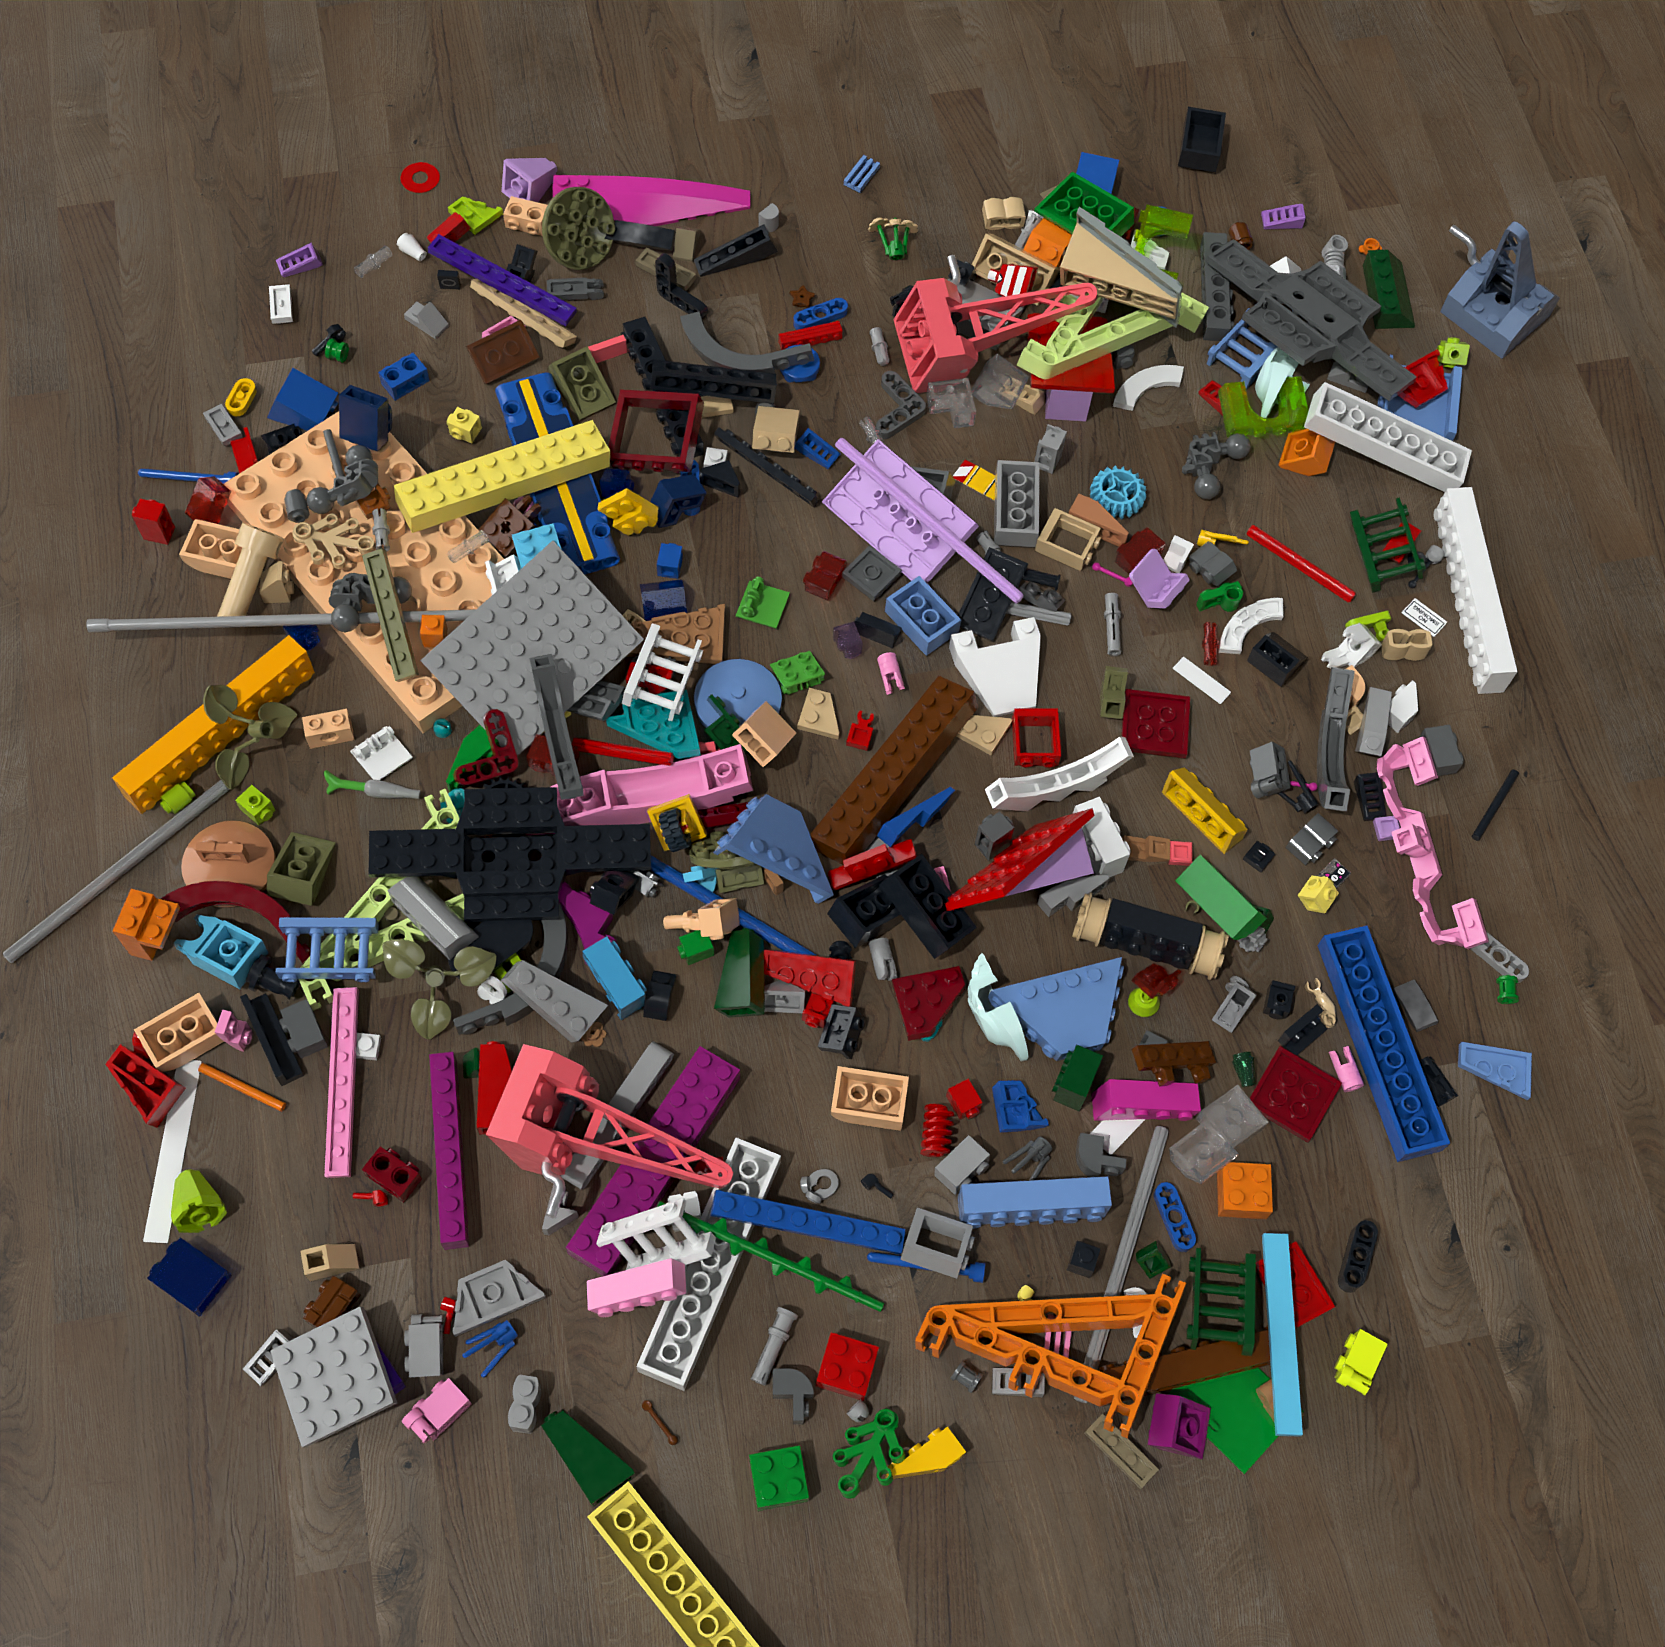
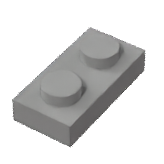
M222 404L203 413L224 447L231 444L230 441L243 438L240 430Z

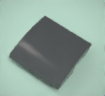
M599 680L567 711L604 721L623 700L626 688Z

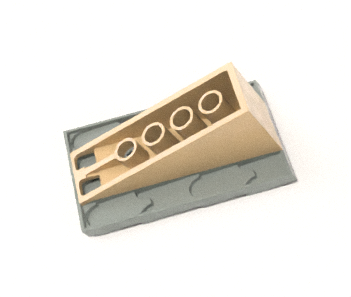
M1079 207L1077 211V224L1060 265L1061 285L1069 286L1091 283L1097 289V296L1159 314L1175 328H1177L1179 323L1181 293L1183 289L1181 283L1157 268L1155 262L1133 249L1125 239L1106 228L1104 222Z

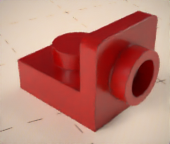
M812 993L806 1009L803 1010L802 1021H805L806 1025L813 1028H818V1026L824 1028L834 1000H829Z

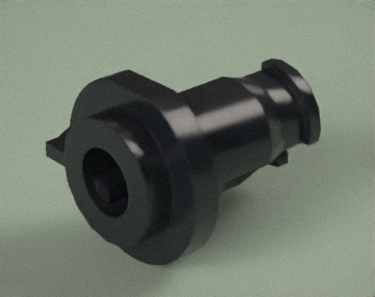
M261 954L253 963L247 975L246 982L250 983L249 990L256 992L259 987H262L276 994L284 995L290 1000L291 997H294L300 985L299 979L296 982L282 981L276 974V967L271 966L272 958Z

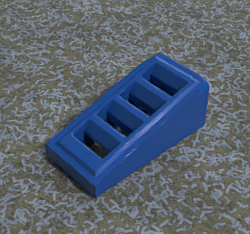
M809 428L795 444V449L826 469H829L841 454ZM813 445L817 446L815 450L811 449ZM822 449L824 450V452L820 456L818 452ZM828 453L832 456L826 461L824 459Z

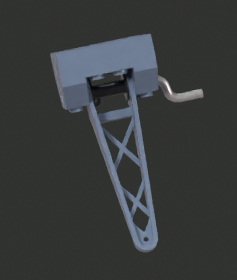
M1512 222L1504 231L1497 249L1489 250L1480 261L1476 258L1477 248L1474 240L1457 226L1453 225L1449 232L1467 245V257L1472 266L1449 292L1440 312L1503 359L1552 314L1560 297L1545 286L1536 284L1529 233L1521 224ZM1513 237L1516 238L1518 244L1515 243ZM1510 250H1513L1516 255L1515 264L1509 258ZM1497 295H1502L1500 304L1495 300Z

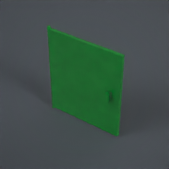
M1260 1368L1175 1388L1167 1394L1182 1396L1211 1408L1206 1438L1243 1474L1251 1468L1278 1437L1275 1436V1423L1263 1407L1256 1393V1388L1270 1380Z

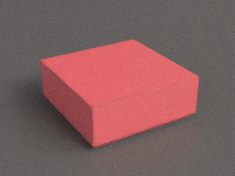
M1170 841V860L1168 865L1189 866L1192 863V842Z

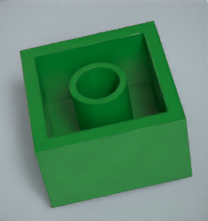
M800 1445L749 1455L757 1511L809 1501Z

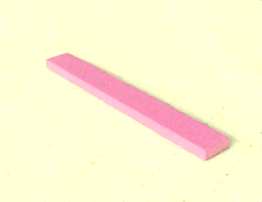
M357 987L333 989L324 1176L326 1178L351 1177L359 989Z

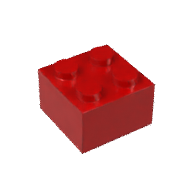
M831 1332L817 1377L816 1387L864 1401L879 1347Z

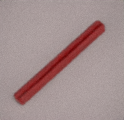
M577 737L571 743L574 751L668 766L672 765L674 760L671 752Z

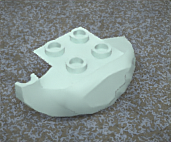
M1279 347L1273 350L1264 362L1255 385L1256 394L1262 402L1260 420L1263 422L1266 421L1267 415L1270 414L1275 403L1294 411L1310 385L1292 376L1299 363Z
M981 953L975 962L971 973L972 979L968 986L969 1006L988 1041L996 1045L1011 1047L1019 1060L1025 1061L1028 1059L1027 1045L1021 1024L1011 1002L994 1008L987 998L991 990H993L991 983L998 980L993 975L985 956Z

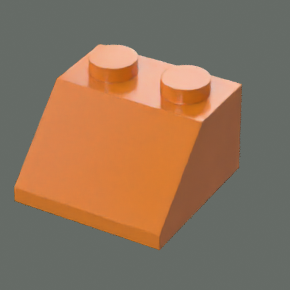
M1043 218L1031 231L1023 250L1055 267H1060L1072 234L1048 219Z
M1309 429L1288 433L1279 467L1306 476L1326 473L1335 441Z

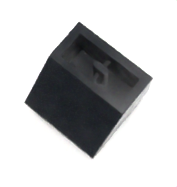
M1271 632L1266 634L1252 648L1247 661L1282 687L1308 657L1278 634Z

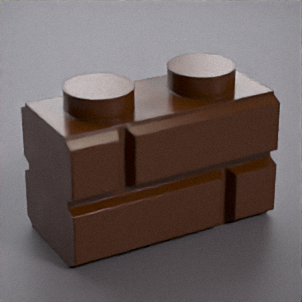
M332 1276L330 1280L326 1279L319 1288L320 1295L315 1302L312 1300L307 1304L303 1312L305 1314L303 1319L314 1328H317L350 1312L361 1294L339 1278Z

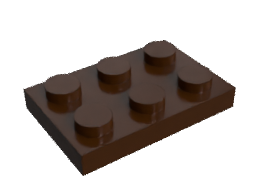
M521 319L465 346L484 384L539 358Z

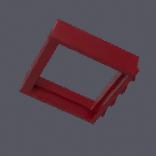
M620 389L608 445L611 466L618 467L620 470L624 468H632L637 471L650 469L655 472H663L665 470L678 474L679 472H691L704 409V402L700 395ZM628 408L689 410L680 457L619 453Z

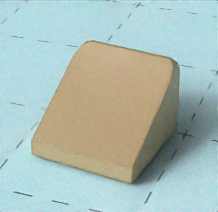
M1356 705L1348 710L1346 730L1350 735L1360 731L1363 713Z

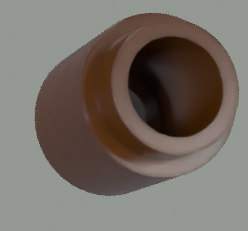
M1244 222L1234 223L1228 231L1231 240H1236L1246 249L1250 250L1253 246V239L1247 224Z

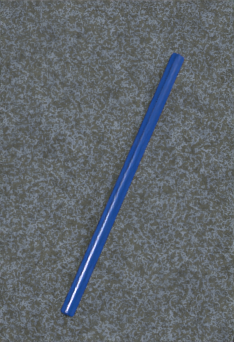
M651 856L650 871L701 902L708 904L715 899H723L695 881L684 882L683 874ZM738 908L740 925L754 930L755 934L786 952L816 955Z

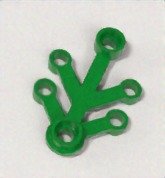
M882 1409L877 1412L873 1422L857 1428L850 1427L846 1430L845 1438L850 1445L854 1446L834 1451L832 1457L838 1467H844L849 1463V1459L859 1455L862 1456L852 1474L844 1475L838 1482V1488L843 1497L852 1499L859 1494V1482L873 1458L877 1468L876 1476L879 1483L883 1486L892 1483L893 1474L887 1468L880 1444L886 1436L890 1446L888 1453L891 1461L896 1464L904 1461L905 1452L899 1445L895 1430L899 1426V1418L894 1411ZM886 1421H890L889 1424L883 1425ZM874 1433L870 1440L858 1444L862 1436ZM852 1434H857L855 1438H849ZM895 1452H901L899 1456H893ZM839 1456H845L842 1460H837ZM883 1474H889L886 1479H881ZM849 1487H854L851 1491H847Z

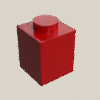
M969 1078L947 1090L946 1097L960 1120L966 1117L971 1119L980 1113L979 1110H981L983 1102Z

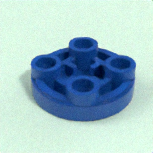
M794 345V346H790V347H788V348H793V347H797V346H801V345ZM812 349L814 361L804 365L790 366L784 370L780 369L787 382H805L816 379L820 368V358L815 350Z

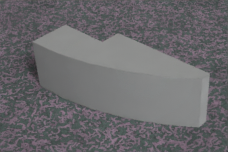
M1092 875L1066 881L1041 894L1037 904L1048 917L1065 905L1071 911H1074L1082 905L1085 893L1089 894L1091 892L1092 896L1096 895L1107 887L1110 878L1108 875Z

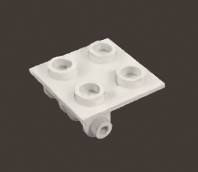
M390 726L383 727L382 730L371 735L370 738H367L358 746L356 745L350 751L373 780L383 779L413 758L396 738Z

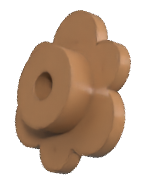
M594 1022L580 1039L584 1041L587 1047L592 1045L600 1047L603 1044V1038L607 1034L600 1022Z

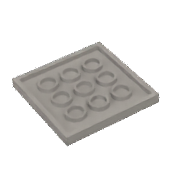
M358 1307L270 1350L302 1447H308L397 1403L364 1307Z

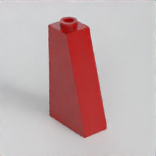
M497 1041L480 1044L476 1127L479 1135L487 1133L512 1073L505 1045Z

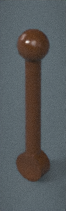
M645 1400L642 1403V1409L646 1412L648 1411L668 1437L669 1444L676 1445L678 1443L677 1436L670 1433L652 1409L651 1402Z

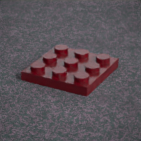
M1125 689L1126 700L1122 717L1121 737L1126 738L1131 751L1186 758L1190 696Z
M1279 1046L1245 1106L1308 1143L1342 1082Z

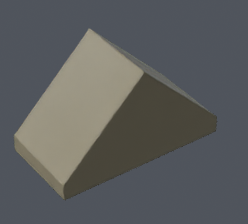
M685 226L676 228L673 259L693 262L701 232L700 229Z

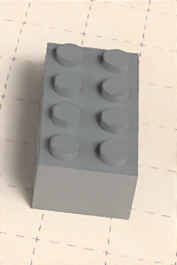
M998 460L995 472L994 542L995 544L1005 546L1036 547L1039 535V462Z

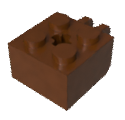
M528 495L522 498L517 505L505 498L478 529L507 558L513 554L518 557L512 534L539 527L533 522L541 511L542 507L539 504H534L524 513L533 500Z

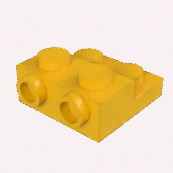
M627 488L598 503V511L614 519L613 527L628 536L633 533H641L643 528L647 526L654 527L658 521V506Z

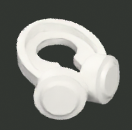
M489 976L477 990L479 997L489 1000L490 1004L499 1002L507 996L506 987L494 976Z

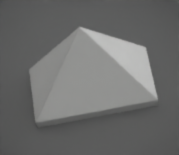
M781 980L764 986L765 1012L803 1013L805 990Z

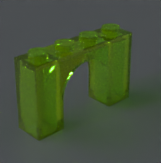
M1147 204L1145 211L1141 210L1138 222L1142 224L1140 230L1136 229L1133 240L1137 242L1135 250L1145 256L1144 247L1146 243L1158 235H1168L1187 240L1193 215ZM1160 269L1177 280L1179 273Z
M1301 376L1286 377L1277 394L1278 416L1271 419L1263 418L1252 410L1244 381L1225 383L1218 390L1227 437L1236 433L1245 436L1254 435V437H1261L1266 435V433L1280 435L1287 431H1292L1293 433L1305 428L1308 406Z

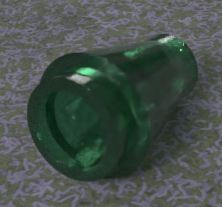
M1251 1052L1232 1055L1233 1061L1231 1062L1242 1088L1256 1085L1255 1057H1252Z

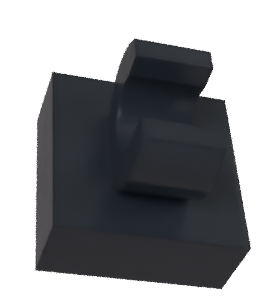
M1256 841L1243 860L1261 873L1273 859L1275 853L1264 843Z

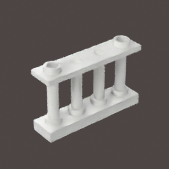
M652 623L624 691L622 704L630 707L633 699L637 700L639 698L671 709L668 720L673 721L675 714L679 715L684 702L680 700L695 662L699 663L703 654V650L700 649L702 640H697L694 649L674 643L658 635L660 626ZM662 647L691 657L688 666L656 656L652 652L653 648ZM647 664H655L684 674L681 684L649 673L645 669ZM640 681H648L676 691L675 700L672 701L641 690V687H639Z
M683 1198L602 1225L596 1244L598 1247L613 1243L628 1261L626 1270L670 1258L687 1265L711 1257L716 1237L712 1232L697 1235L682 1217L686 1205V1200ZM674 1222L687 1239L676 1242L664 1225ZM653 1229L666 1246L655 1248L643 1232ZM633 1236L646 1253L635 1255L623 1239Z

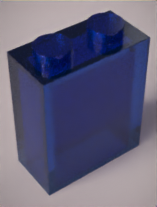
M180 1237L169 1245L164 1258L152 1266L147 1279L200 1317L232 1275Z

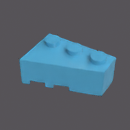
M606 936L583 950V958L597 982H600L606 991V997L609 1002L612 1001L618 1009V1017L620 1020H623L644 1006V992L647 990L640 979L636 980L632 975L634 970L627 960L623 961L619 953L621 951L614 940L610 942Z

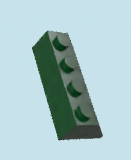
M1368 250L1362 265L1368 296L1382 306L1379 313L1373 316L1375 329L1414 328L1415 322L1402 262L1389 250Z

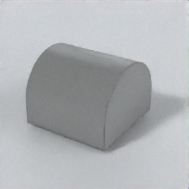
M773 203L759 213V226L765 224L769 232L775 231L779 226V209Z

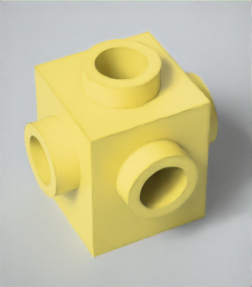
M457 407L454 413H451L447 419L450 435L458 440L462 439L473 443L482 429L480 416L468 409L464 410Z
M1311 875L1298 894V897L1308 911L1326 913L1339 892L1330 878Z

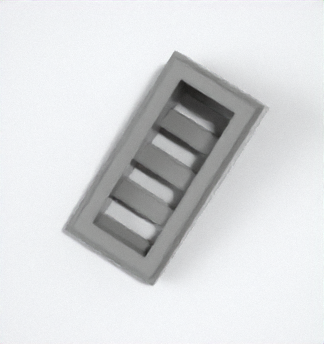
M276 1329L243 1368L260 1386H263L277 1371L270 1349L280 1346L279 1340L283 1344L293 1340L283 1329ZM264 1355L273 1363L271 1366L262 1359ZM257 1363L266 1371L264 1374L254 1367Z
M993 1368L992 1394L1026 1396V1389H1021V1376H1026V1383L1030 1384L1032 1376L1022 1372L1017 1380L1018 1391H1014L1008 1388L1013 1368ZM1044 1373L1041 1374L1032 1397H1043ZM1001 1375H1005V1388H1000Z

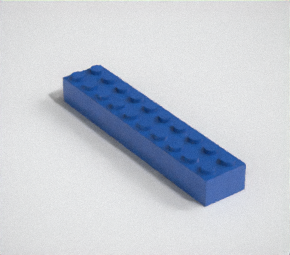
M1368 926L1324 935L1317 946L1397 1162L1443 1151L1450 1144Z

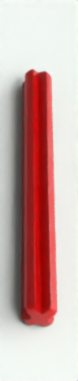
M1252 525L1248 529L1247 536L1345 601L1351 602L1355 597V591L1257 526Z

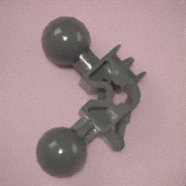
M1212 432L1211 437L1207 433H1203L1201 438L1193 435V441L1189 445L1187 462L1182 467V473H1192L1193 477L1198 476L1194 483V490L1198 497L1209 500L1217 496L1221 487L1217 476L1210 474L1212 464L1219 463L1220 455L1225 454L1233 459L1245 458L1251 449L1250 440L1247 436L1240 433L1230 435L1224 443L1218 442L1215 432Z
M355 445L348 449L345 455L348 466L344 468V472L347 475L346 477L339 476L334 478L332 489L316 487L309 491L306 502L311 511L317 514H325L332 510L335 501L340 506H344L371 493L378 483V465L373 460L372 453L366 446Z
M349 573L343 579H338L333 583L329 604L335 609L331 613V622L338 631L344 633L353 631L359 624L360 615L358 611L361 612L362 610L361 600L368 604H375L367 574ZM393 577L400 604L405 603L411 597L412 587L405 578Z

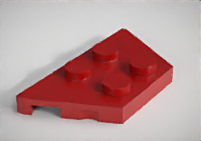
M1438 349L1404 367L1417 378L1411 386L1398 394V396L1415 408L1448 389L1444 378L1443 366H1439L1437 357L1440 355Z

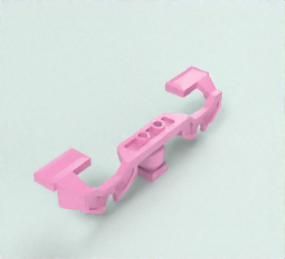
M1422 736L1408 742L1403 747L1395 744L1383 757L1377 759V772L1379 778L1387 786L1386 789H1383L1386 802L1401 826L1400 829L1391 832L1397 853H1405L1410 856L1416 879H1413V893L1415 899L1419 901L1424 910L1420 912L1423 926L1431 941L1437 945L1447 943L1470 949L1489 942L1477 901L1474 898L1452 906L1458 927L1441 931L1435 920L1429 900L1430 890L1442 876V872L1425 816L1419 811L1403 807L1395 787L1393 772L1394 770L1410 767L1414 783L1417 786L1438 778L1425 737Z

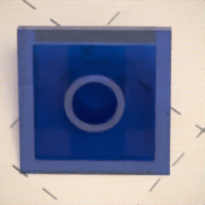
M682 579L640 584L645 621H650L654 617L680 612L687 613L685 589Z

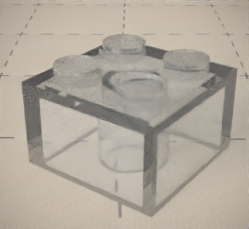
M1236 1085L1201 1110L1196 1118L1225 1156H1228L1253 1138L1268 1124L1266 1118L1239 1085Z

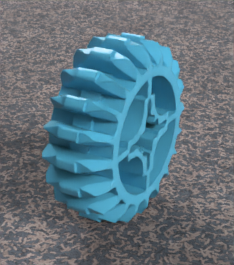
M1115 465L1112 470L1108 467L1104 472L1100 470L1098 476L1094 477L1090 487V498L1098 501L1114 518L1119 516L1122 519L1124 515L1130 518L1132 513L1136 514L1143 507L1146 499V486L1143 485V479H1139V473L1132 474V468L1126 471L1124 466L1121 469H1117ZM1108 485L1109 488H1107L1106 491H1103L1102 488ZM1133 493L1134 497L1128 500L1129 494Z

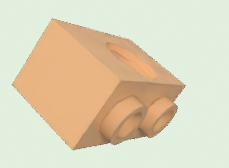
M347 709L302 717L305 738L310 749L355 740L352 721Z

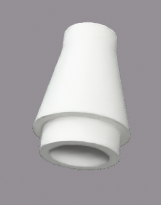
M404 233L399 237L397 246H399L400 251L410 255L419 262L424 260L427 252L423 250L412 234Z

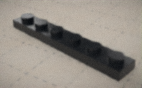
M718 427L714 434L718 441L814 508L819 503L816 496L817 492L808 485L806 487L800 484L801 481L796 476L785 474L784 469L779 464L774 463L772 465L767 461V456L760 451L755 453L751 450L752 446L746 441L742 440L740 442L735 439L737 436L729 429L724 431Z

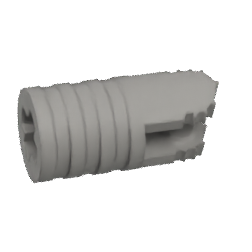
M878 938L870 941V952L878 980H885L886 978L888 981H892V979L897 978L889 939Z

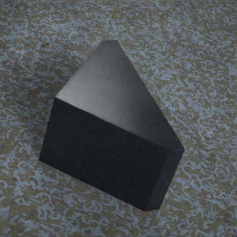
M729 460L700 470V483L702 485L737 498L739 497L740 483Z

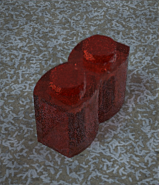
M823 551L820 556L817 555L813 561V569L811 572L807 571L804 576L805 591L828 601L837 584L842 579V571L846 569L847 560Z

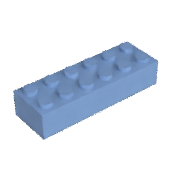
M1108 1177L962 1184L958 1194L960 1222L972 1225L973 1228H979L981 1224H991V1227L1005 1226V1223L1025 1226L1029 1222L1039 1221V1224L1046 1225L1054 1223V1220H1063V1223H1075L1078 1219L1097 1222L1106 1216L1112 1206Z

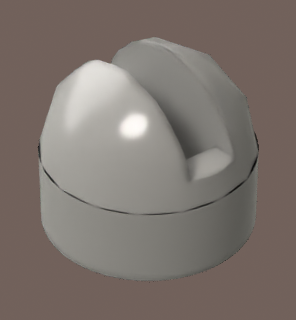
M860 1399L846 1414L855 1422H863L864 1418L868 1417L869 1410L867 1405Z

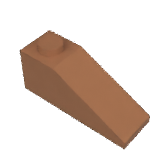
M1078 494L1068 514L1100 527L1099 537H1102V540L1124 548L1129 532L1098 501Z

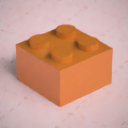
M1236 1162L1221 1163L1217 1169L1218 1217L1267 1219L1273 1212L1271 1165Z

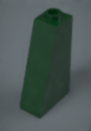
M749 928L732 931L714 1005L715 1010L728 1018L764 1015L765 1012L764 939Z
M563 1410L560 1413L554 1411L544 1419L545 1423L541 1427L593 1507L636 1477L635 1472L630 1466Z

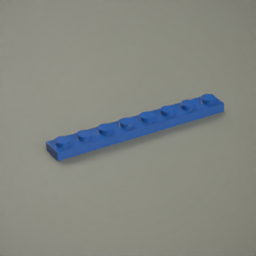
M720 1190L714 1192L710 1216L898 1255L902 1254L905 1236V1229Z

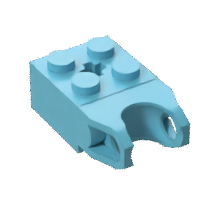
M197 914L194 919L196 924L204 930L203 934L198 939L191 941L176 939L174 942L175 947L185 954L193 965L241 989L246 983L247 975L256 959L261 954L264 956L268 954L262 939L225 920L222 921L216 917Z

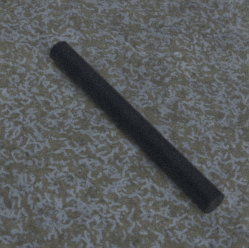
M1512 769L1472 834L1471 837L1474 840L1479 841L1517 779L1519 775L1517 770Z

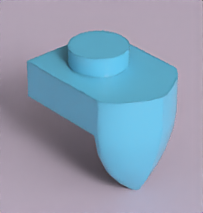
M697 865L691 867V872L683 873L684 882L697 880L701 886L714 892L717 882L715 869Z

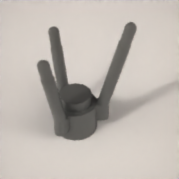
M1040 1136L1034 1142L1031 1140L1026 1146L1003 1160V1164H1007L1027 1151L1028 1155L1012 1169L1013 1174L1021 1169L1029 1160L1032 1159L1035 1162L1040 1160V1163L1029 1181L1036 1180L1043 1166L1050 1160L1048 1154L1052 1151L1050 1143Z

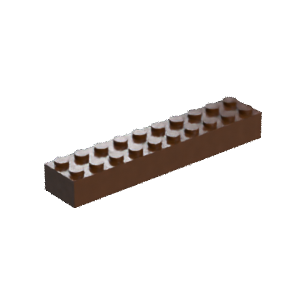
M941 676L935 679L812 831L810 836L817 852L844 865L843 860L863 853L878 835L883 824L890 820L979 708L974 691Z

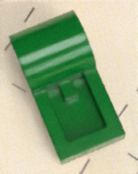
M1239 581L1224 583L1219 588L1213 590L1207 589L1199 595L1196 606L1199 611H1203L1220 605L1223 610L1233 612L1238 608L1242 599V587Z

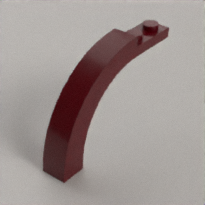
M229 881L194 883L178 888L160 898L179 904L180 910L175 922H178L194 911L210 906L233 905L250 909L268 919L286 942L287 935L282 933L279 928V918H293L279 903L265 893L253 887ZM297 939L296 955L304 964L310 957L311 949L306 943L301 945Z

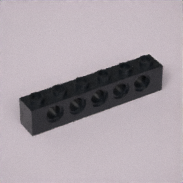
M653 359L651 390L692 393L702 396L774 404L777 387L776 374Z

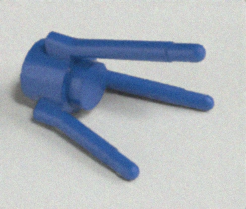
M507 1320L466 1340V1344L469 1345L491 1335L462 1355L463 1358L474 1354L494 1340L499 1346L505 1345L481 1373L482 1378L515 1345L513 1340L518 1335Z

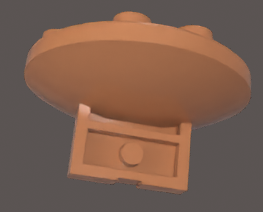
M241 821L219 822L199 832L188 844L182 858V876L186 886L205 881H229L247 885L263 892L267 887V874L276 860L275 851L269 838L254 825ZM217 905V906H215V907L225 908V907H235V906H233V905Z

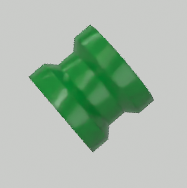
M329 339L325 347V357L330 360L334 358L341 363H344L347 359L349 352L348 343H339L336 339Z

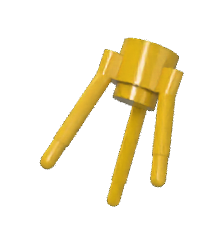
M1201 530L1197 546L1201 547L1207 541L1215 545L1216 540L1239 544H1248L1249 541L1238 539L1236 536Z

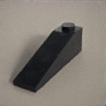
M765 224L697 257L694 259L700 277L760 261L778 252L771 234Z

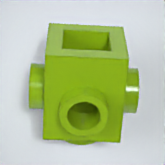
M1448 337L1447 341L1441 340L1440 345L1437 346L1440 355L1437 357L1438 361L1443 363L1444 367L1454 368L1456 364L1466 365L1470 345L1466 342H1460L1459 338Z

